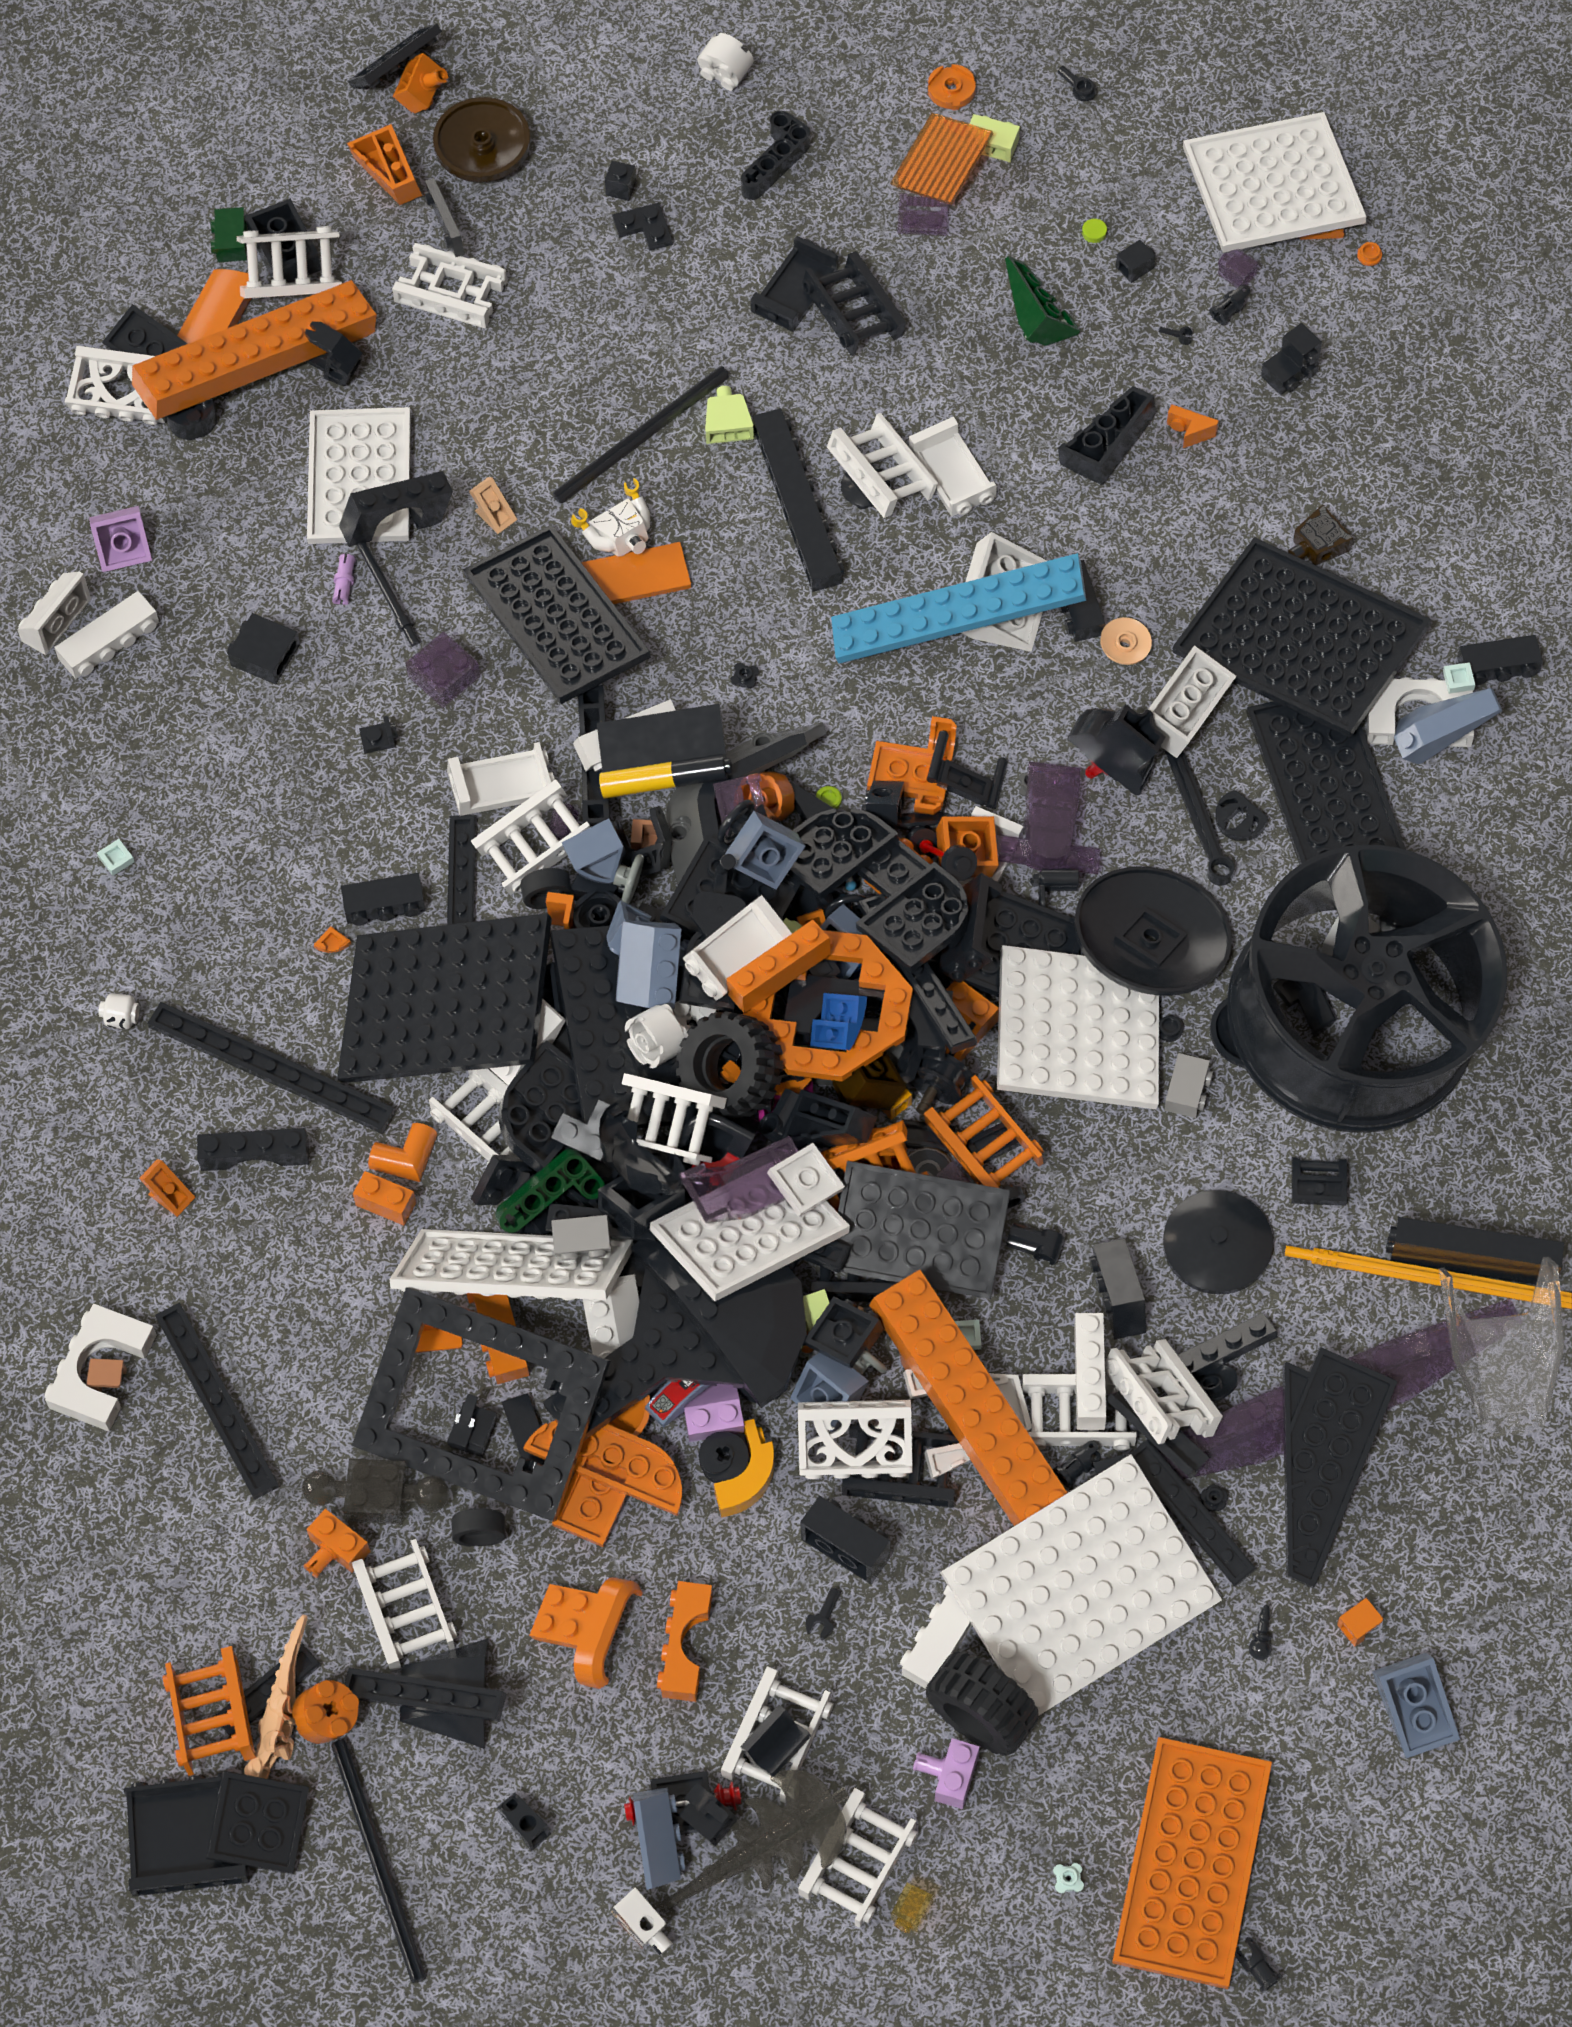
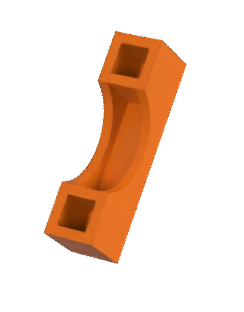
M678 1581L677 1590L671 1591L670 1607H674L673 1617H667L665 1633L670 1634L668 1644H663L661 1661H665L664 1672L659 1671L657 1688L661 1689L662 1698L696 1702L700 1668L685 1656L682 1650V1642L686 1633L693 1626L709 1620L713 1596L712 1585Z

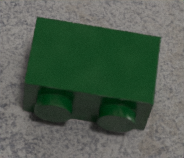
M244 207L214 209V219H210L211 234H215V239L210 240L211 253L216 254L218 262L247 261V243L237 241V236H244L243 232L247 231Z

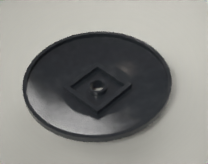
M1136 866L1108 872L1094 880L1085 889L1075 910V935L1086 958L1099 972L1110 980L1140 993L1172 996L1198 990L1209 984L1220 974L1229 958L1232 946V933L1227 916L1219 903L1210 893L1194 881L1169 870ZM1144 936H1153L1156 941H1149Z

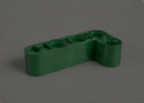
M567 1149L501 1203L496 1209L495 1216L504 1231L509 1233L517 1232L573 1184L584 1197L596 1199L598 1198V1189L604 1186V1182L580 1152L575 1149ZM571 1159H579V1164L576 1168L567 1169V1163ZM558 1177V1181L554 1186L547 1187L545 1185L548 1178ZM596 1179V1184L593 1188H584L587 1180ZM537 1195V1199L533 1204H524L527 1196ZM518 1204L520 1205V1207H521L522 1210H523L522 1213H521L520 1210L517 1209V1207H516ZM510 1214L514 1219L509 1221L505 1216Z

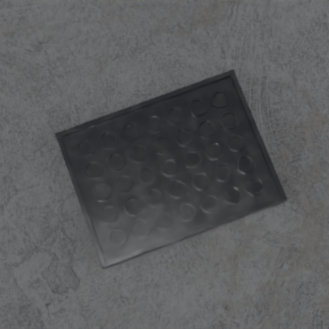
M1254 537L1173 645L1172 650L1174 654L1186 658L1191 649L1196 646L1236 675L1233 682L1347 737H1351L1429 629L1431 619Z
M548 913L357 935L337 1079L340 1082L351 1083L535 1064L552 917Z
M610 926L552 930L550 933L582 1121L588 1124L598 1100L611 1105L617 1102L620 1109L627 1110L629 1114L633 1092H631L632 1086L622 1084L624 1073L674 1086H679L681 1078H678L676 1074V1069L679 1068V1062L676 1061L677 1056L655 1068H649L651 1065L648 1063L645 1065L641 1064L628 1046L627 1039L630 1038L629 1030L625 1032L626 1022L650 1008L616 1001L619 955L612 952L608 946L606 936ZM681 931L680 941L682 942L683 939L690 941L692 936ZM679 965L675 1003L680 999L683 966ZM694 1020L686 1022L687 1025L698 1026ZM719 1057L717 1064L718 1078L726 1090L734 1083L725 1080L720 1075L727 1061ZM648 1091L647 1096L644 1095L637 1128H648L655 1101L653 1097L654 1092ZM670 1096L669 1101L665 1102L660 1126L672 1125L677 1103H674L675 1097ZM695 1105L687 1106L683 1124H686L690 1118L697 1116L698 1109H696Z

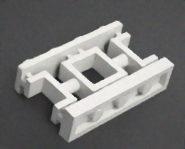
M415 243L413 254L411 253L409 258L411 266L417 267L412 280L400 276L398 282H395L392 288L394 302L486 329L489 323V315H492L493 308L492 303L485 300L490 289L499 292L503 291V285L506 286L507 284L506 270L498 265H489L479 262L474 258L455 257L453 252H445L435 249L430 245ZM428 263L439 266L435 274L426 272ZM444 276L463 281L458 293L439 288ZM474 277L484 279L481 288L472 285ZM421 281L431 283L428 290L418 288ZM467 294L476 297L474 304L464 301Z
M1166 1339L1157 1340L1153 1348L1150 1345L1146 1346L1140 1358L1130 1359L1124 1350H1118V1348L1110 1350L1105 1361V1372L1158 1444L1165 1443L1167 1436L1170 1440L1175 1439L1179 1428L1189 1425L1197 1435L1202 1434L1204 1438L1214 1436L1223 1416ZM1162 1387L1168 1396L1158 1397L1152 1388Z

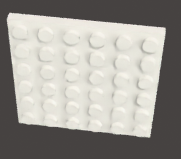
M1324 112L1183 141V149L1223 253L1366 223V214Z
M1003 945L1000 950L997 1090L1156 1109L1159 1104V996L1140 993L1115 983L1099 972L1083 955Z

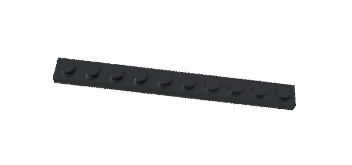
M163 1002L159 1003L147 1023L149 1028L378 1133H384L395 1114V1108Z

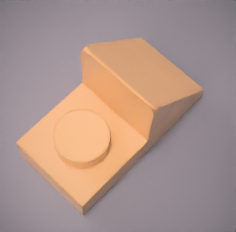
M486 478L469 491L479 507L475 512L497 534L517 520L493 478Z

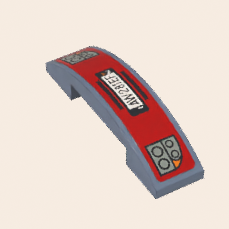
M678 1380V1382H667L648 1402L645 1410L664 1428L684 1412V1406L710 1385L694 1384L692 1381Z

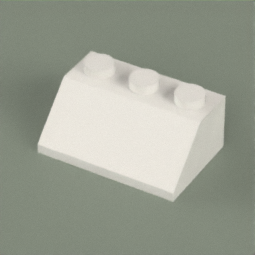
M63 573L58 580H55L50 585L47 594L43 599H39L36 602L34 610L19 624L17 630L22 642L47 655L91 600L83 573Z
M634 1274L618 1277L607 1300L592 1302L588 1299H582L592 1354L605 1358L633 1338L639 1306Z

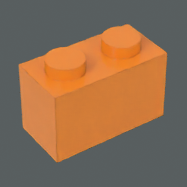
M364 1171L353 1192L356 1206L404 1226L416 1205L414 1191L367 1171Z

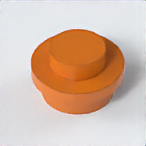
M1367 242L1358 249L1357 258L1363 265L1374 266L1381 261L1382 251L1376 243Z

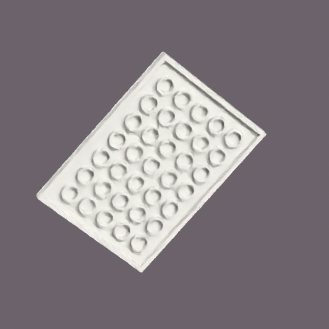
M1131 1454L940 1572L998 1668L1005 1672L1004 1674L1009 1678L1015 1680L1017 1685L1028 1693V1696L1035 1702V1706L1038 1707L1039 1715L1222 1600Z

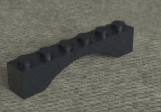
M598 685L578 695L580 736L597 730V723L606 722L603 685ZM581 762L583 824L588 822L593 827L608 818L610 819L609 798H603L601 793L599 775L602 773V770L595 772L593 768L585 771Z

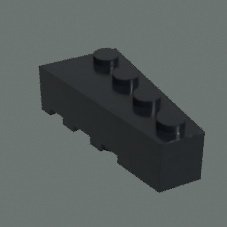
M1132 386L1110 404V408L1102 415L1098 414L1092 419V423L1084 430L1080 429L1073 435L1074 438L1067 444L1064 442L1058 447L1060 465L1103 485L1156 415L1154 395Z

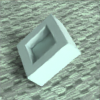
M1470 662L1444 666L1443 673L1449 694L1474 690L1475 681Z
M119 839L97 852L98 858L112 876L135 862L133 856Z
M979 1320L955 1321L972 1349H981Z

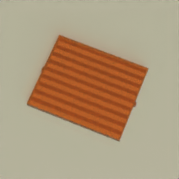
M931 113L890 185L918 194L919 196H925L952 205L991 139L993 131L965 123L964 121Z

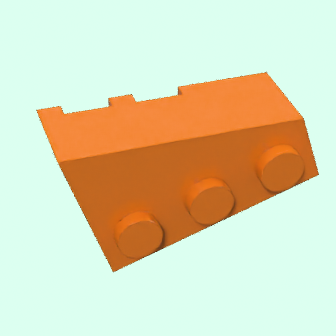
M392 124L347 143L354 159L399 205L422 196Z

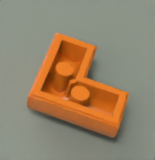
M413 1123L403 1149L376 1141L369 1155V1169L420 1182L437 1137L436 1130L425 1124Z

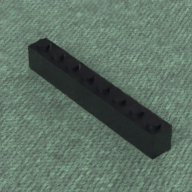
M781 408L753 415V430L812 592L840 585L841 575L845 574L843 563L841 560L837 561L835 542L833 539L829 540L827 535L829 533V526L826 518H821L822 508L819 498L814 499L812 494L814 492V485L811 477H806L807 467L804 458H799L797 453L799 451V444L797 438L791 436L792 426L789 417H784Z

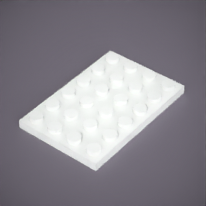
M410 407L310 411L308 544L346 543L339 524L350 493L410 479ZM409 508L396 511L384 518L378 524L371 542L409 541Z
M785 1156L650 1223V1231L714 1301L849 1233L850 1225L827 1201L798 1217L767 1174L771 1167L785 1160Z

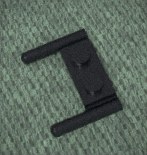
M940 731L926 780L930 783H937V786L981 806L984 804L987 808L996 809L1008 763L1007 759L1004 757L998 759L993 780L947 759L944 761L942 759L949 734L947 731Z

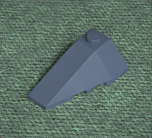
M1492 688L1421 706L1398 720L1394 739L1404 760L1421 764L1502 712V709Z

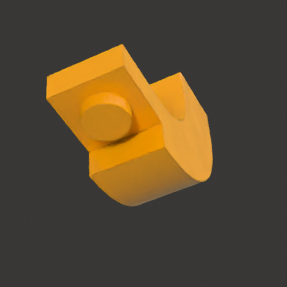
M754 1419L743 1421L744 1433L751 1454L748 1467L742 1474L733 1479L714 1483V1492L721 1518L740 1513L753 1506L764 1495L772 1480L774 1472L772 1441L765 1443L762 1427L756 1428Z

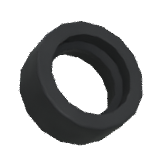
M544 868L527 874L520 883L523 902L532 909L547 908V892L568 895L573 893L569 874L559 868Z
M488 1508L467 1509L454 1514L451 1519L452 1540L462 1546L495 1545L502 1542L506 1537L505 1516L497 1510Z

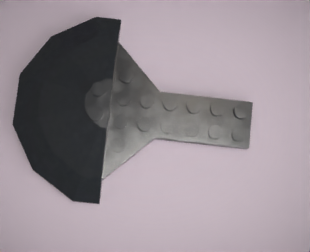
M657 1237L656 1242L638 1241L631 1246L632 1254L645 1268L633 1338L605 1357L611 1363L584 1441L667 1381L678 1382V1380L692 1381L694 1384L717 1386V1384L733 1385V1388H744L760 1408L786 1391L789 1378L793 1369L798 1364V1358L803 1346H805L804 1341L807 1337L802 1283L787 1265L714 1301ZM560 1392L554 1393L543 1401L544 1407L557 1423L567 1398L559 1394Z

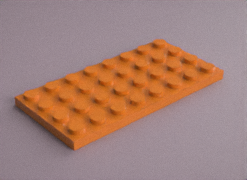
M1158 1737L1112 1961L1113 1964L1219 1988H1229L1272 1762Z

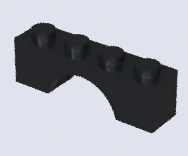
M306 1128L198 1134L197 1160L201 1171L229 1170L237 1163L251 1160L270 1161L280 1166L309 1165V1138Z

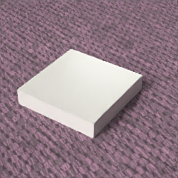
M814 1143L771 1167L767 1172L798 1217L840 1193L845 1187Z

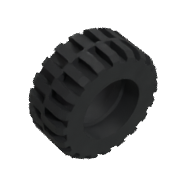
M715 1012L711 1013L709 1017L704 1016L697 1021L698 1026L692 1025L687 1031L688 1037L686 1039L683 1038L680 1047H682L681 1053H677L676 1061L679 1062V1068L676 1069V1074L678 1078H681L679 1086L727 1098L724 1109L713 1107V1111H709V1113L728 1118H742L743 1116L749 1117L757 1112L756 1109L762 1110L768 1104L766 1100L773 1099L777 1091L774 1089L776 1085H780L782 1079L779 1076L780 1069H783V1061L780 1060L782 1049L781 1045L775 1043L778 1041L775 1033L768 1031L769 1026L762 1021H758L757 1018L737 1013ZM735 1041L741 1051L742 1069L736 1082L725 1090L718 1078V1059L723 1049L729 1043ZM691 1101V1104L695 1105L696 1107L697 1103Z
M964 1651L952 1653L946 1658L927 1684L926 1697L929 1704L933 1706L934 1711L940 1714L947 1724H950L954 1730L967 1737L966 1739L972 1743H976L981 1748L988 1749L991 1753L1000 1754L1001 1756L1015 1753L1038 1722L1039 1713L1035 1702L1023 1688L1017 1685L1015 1680L1009 1678L999 1668L997 1669L992 1666L990 1662L982 1660L974 1654L969 1655L968 1652Z

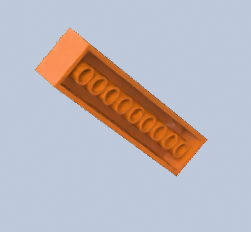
M350 280L132 365V386L154 418L158 420L327 353L309 342L305 335L306 329L315 332L310 327L312 321L326 324L343 334L352 343L375 332L377 314L353 281Z
M919 1269L875 1296L869 1304L870 1308L881 1318L880 1322L959 1441L1013 1526H1016L1066 1495L1067 1491L922 1271Z

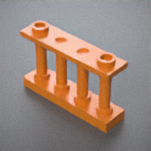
M974 1075L971 1077L972 1087L975 1090L944 1113H937L931 1107L924 1113L925 1122L976 1184L999 1188L998 1186L1001 1185L1000 1182L1031 1158L1040 1167L1043 1164L1042 1153L1044 1151L1036 1140L1030 1141L992 1095L993 1089L986 1080L980 1081ZM982 1098L991 1110L961 1133L958 1131L954 1133L949 1127L951 1125L950 1121ZM999 1118L1008 1130L979 1152L971 1154L965 1147L967 1141ZM1016 1138L1025 1150L996 1172L987 1173L982 1167L984 1165L983 1162Z
M903 1120L871 1132L867 1143L841 1145L820 1152L832 1170L839 1167L845 1173L847 1161L854 1162L861 1158L868 1159L870 1165L883 1167L878 1153L889 1148L893 1149L903 1171L916 1173L903 1146L904 1141H907V1128ZM927 1171L920 1173L923 1175H929ZM836 1194L828 1199V1202L838 1213L840 1199Z
M232 1646L221 1648L223 1660H219L218 1664L177 1675L171 1662L165 1664L167 1675L163 1676V1683L166 1692H170L179 1749L175 1750L176 1759L179 1767L184 1766L188 1776L194 1775L193 1760L226 1751H240L244 1761L256 1758L239 1662ZM219 1675L222 1678L226 1677L227 1684L223 1685L222 1689L181 1699L179 1686ZM222 1700L230 1701L231 1709L227 1710L226 1714L185 1724L183 1711ZM229 1724L231 1727L235 1726L236 1734L231 1735L232 1738L193 1749L189 1747L188 1735Z

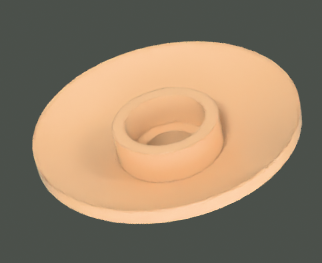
M1123 617L1110 621L1104 627L1100 643L1104 653L1112 661L1123 665H1132L1141 662L1147 657L1151 649L1152 639L1148 629L1142 623L1132 618ZM1126 642L1129 647H1123L1120 643Z

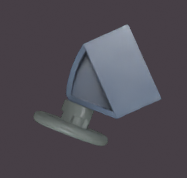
M609 818L561 842L575 871L580 876L597 883H613L620 887L622 885L625 886L622 901L627 904L631 902L642 871L644 856L638 854L631 868L621 865L626 850Z
M867 1350L863 1351L852 1369L818 1353L807 1361L790 1399L796 1404L799 1402L860 1401L869 1382L862 1376L869 1365H872L879 1372L885 1373L887 1367ZM832 1420L831 1426L835 1427V1429L829 1431L834 1432L842 1423L839 1420Z

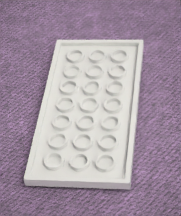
M421 1229L391 1276L390 1287L391 1289H400L403 1292L406 1287L429 1293L454 1292L457 1295L479 1293L483 1296L498 1294L508 1295L512 1298L534 1296L537 1299L555 1297L562 1298L563 1300L588 1299L592 1302L607 1300L632 1253L631 1246L633 1245V1240L610 1239L611 1252H605V1257L589 1258V1254L578 1255L576 1260L562 1261L561 1256H555L553 1236Z

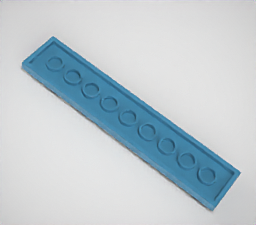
M1077 553L832 616L836 660L838 663H843L1086 601L1080 557Z

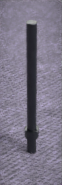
M362 543L357 545L397 619L395 623L400 632H404L411 647L420 644L412 628L414 624L409 615H405L368 544Z

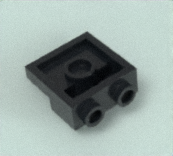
M833 1297L808 1333L804 1342L807 1347L852 1369L863 1351H870L884 1328L880 1322L881 1318L874 1312L869 1310L864 1312L848 1299L842 1301Z

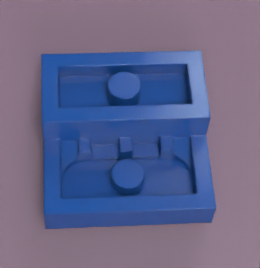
M823 993L821 1020L813 1019L810 1046L850 1050L862 1026L867 997Z

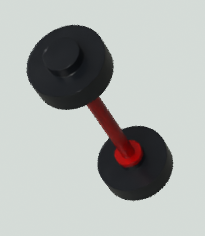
M916 827L907 834L906 839L913 843V850L919 855H926L931 859L935 855L941 857V867L958 881H964L974 874L977 867V858L971 849L963 845H954L944 852L938 849L936 833L926 827Z

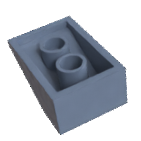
M1423 1653L1372 1671L1379 1694L1406 1758L1460 1740L1432 1656Z

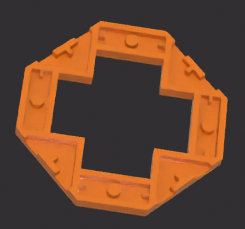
M823 930L830 938L831 954L825 958L826 960L862 964L859 987L885 990L878 1032L860 1030L853 1046L846 1052L794 1046L797 1022L771 1019L776 992L745 1014L743 1012V1015L757 1018L758 1021H762L769 1026L768 1031L775 1033L778 1039L775 1043L781 1045L782 1049L780 1060L783 1061V1069L788 1075L844 1081L852 1076V1072L863 1065L864 1067L881 1057L883 1055L882 1052L893 1045L896 1047L905 1041L913 988L867 935ZM807 971L795 980L806 981Z

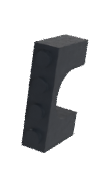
M440 471L350 493L339 528L348 547L371 542L378 524L390 514L405 508H409V513L417 530L441 523L453 493L444 472Z

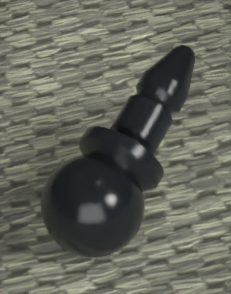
M1267 1604L1263 1606L1259 1614L1258 1633H1252L1254 1639L1249 1644V1653L1256 1660L1267 1659L1272 1650L1269 1642L1272 1636L1267 1635L1271 1618L1269 1605Z

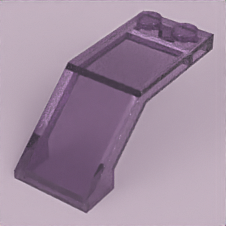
M789 1136L726 1166L706 1168L705 1164L702 1163L680 1173L679 1177L705 1223L742 1220L786 1200L767 1172L771 1167L797 1153L798 1149Z

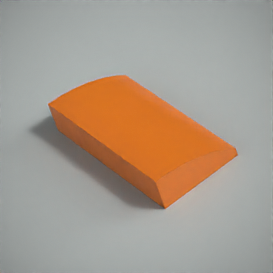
M214 269L177 336L189 344L237 325L251 298L240 296V286H247L249 274L235 270Z

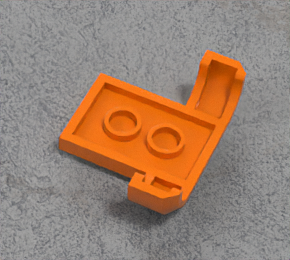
M932 716L927 749L876 741L867 790H870L873 781L904 782L905 797L916 798L914 812L928 815L938 813L942 810L946 789L937 786V783H930L926 779L937 737L942 730L947 731L949 734L942 760L945 761L947 759L952 762L957 725L952 719Z
M616 1577L607 1579L600 1587L598 1594L549 1584L530 1636L538 1641L575 1648L574 1673L577 1681L582 1685L600 1689L609 1683V1679L604 1672L605 1658L625 1605L632 1594L642 1596L643 1593L636 1582Z

